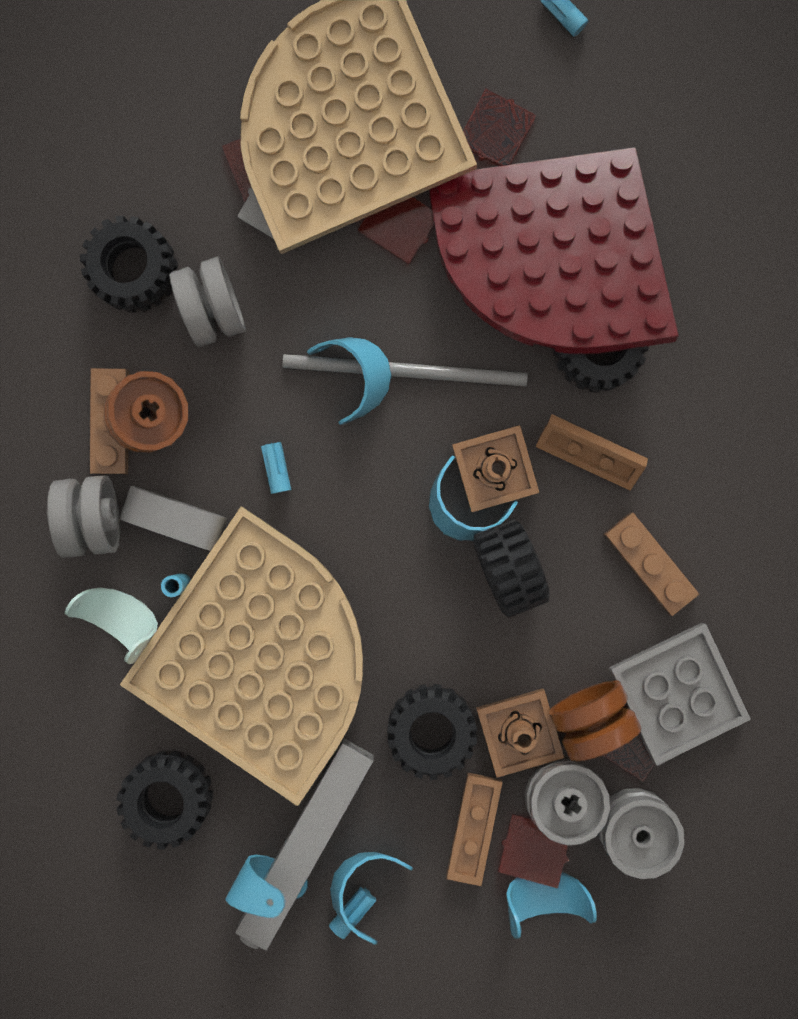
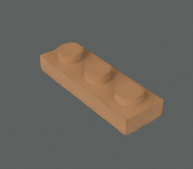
M91 368L90 474H128V449L121 447L109 435L104 423V404L110 391L126 376H129V370Z
M551 414L535 446L630 491L645 470L648 458L553 414Z
M630 512L604 533V536L670 616L676 614L699 595L697 590L633 512Z
M467 772L446 873L448 880L477 886L482 885L503 783L501 779Z

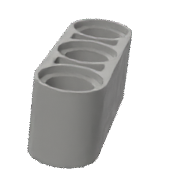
M132 485L119 518L127 523L209 551L212 550L221 537L227 518Z

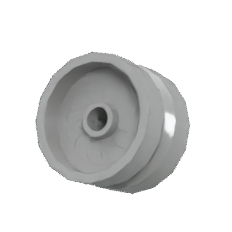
M219 256L201 262L199 271L203 286H201L196 273L189 267L170 273L179 312L191 338L198 348L216 342L217 329L214 318H216L221 331L228 337L246 332L244 319L234 289Z
M105 475L86 477L82 485L76 479L53 481L48 494V521L52 542L60 557L84 556L87 548L94 555L117 551L120 539V516L116 492L110 478Z
M565 758L538 766L529 777L524 791L525 807L531 820L552 841L564 845L583 844L596 837L606 825L610 812L609 793L603 781L589 768L579 762ZM566 796L570 801L568 804L563 805L561 801Z
M642 788L623 789L609 797L610 812L606 825L598 833V837L613 864L626 875L638 879L657 878L669 872L679 861L685 845L684 830L677 815L654 792Z

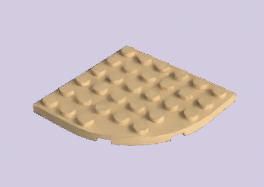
M321 0L299 13L287 23L288 27L275 41L271 40L251 73L241 108V152L251 187L281 254L477 169L476 160L406 0Z
M240 507L120 685L298 806L341 743L355 714L363 678L361 636L356 617L346 595L323 564L290 538L244 507Z

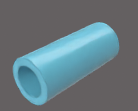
M184 573L167 576L161 583V590L168 597L179 596L183 593L191 578ZM175 580L179 584V589L175 587Z

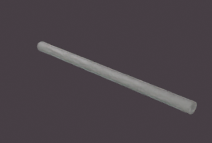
M283 354V368L363 374L360 364L355 359ZM389 362L391 376L524 387L527 385L528 374L525 372Z

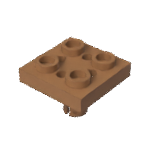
M520 425L452 444L471 512L539 493ZM488 447L493 448V449L488 450V453H489V454H494V453H495V455H491V456H489V457L486 456V454H485L486 449H487ZM513 460H515L517 463L515 469H511L510 465L515 466V462ZM481 469L483 477L481 473L477 471L476 476H478L479 479H476L473 475L474 470ZM502 481L505 484V487L502 491H498L496 488H503V484L495 483H499Z
M543 688L476 708L497 778L564 758L556 728L548 713L550 707ZM512 711H518L519 714H520V715H519V718H518L517 713H514V714L510 717V713H511ZM534 723H540V724H541V729H540V727H539L538 725H536V726H535V730H534V728L532 727V725H533ZM500 733H501V737H500V738H501L502 741L498 740V735H499Z

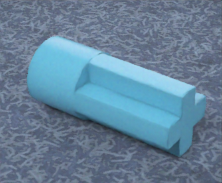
M540 0L573 37L577 36L589 22L570 0Z
M277 442L261 446L271 494L290 491L291 485L282 443Z
M360 887L343 907V911L353 927L357 925L376 902V898L371 895L368 889ZM338 915L329 924L330 929L342 939H345L352 931L340 920Z

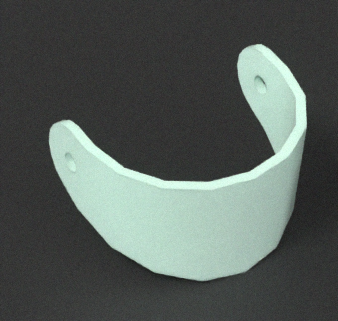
M94 588L85 590L77 594L69 602L65 610V614L68 617L80 618L93 623L118 639L129 650L125 657V662L128 664L136 662L157 631L158 622L153 612L138 599L115 589Z

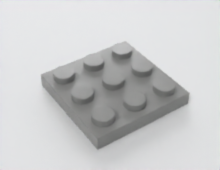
M705 623L691 627L608 668L613 679L620 681L628 697L625 705L627 709H632L635 712L642 727L639 735L653 764L656 766L751 720Z

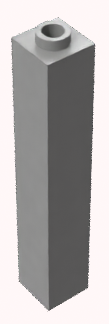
M343 738L263 879L281 891L285 899V907L274 918L260 917L245 912L235 932L240 936V940L245 945L254 949L260 947L267 951L374 761L373 754ZM268 899V905L272 906L273 901Z

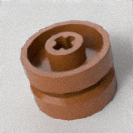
M140 371L126 376L110 391L104 404V423L109 435L121 447L132 452L151 453L171 445L182 435L188 422V403L183 390L171 378L158 372ZM142 407L150 411V418L142 419L139 412L142 411Z
M610 680L582 689L559 701L549 710L548 713L556 730L567 732L562 743L571 761L589 760L607 754L630 742L640 733L642 727L635 712L632 709L623 708L628 697L620 681Z

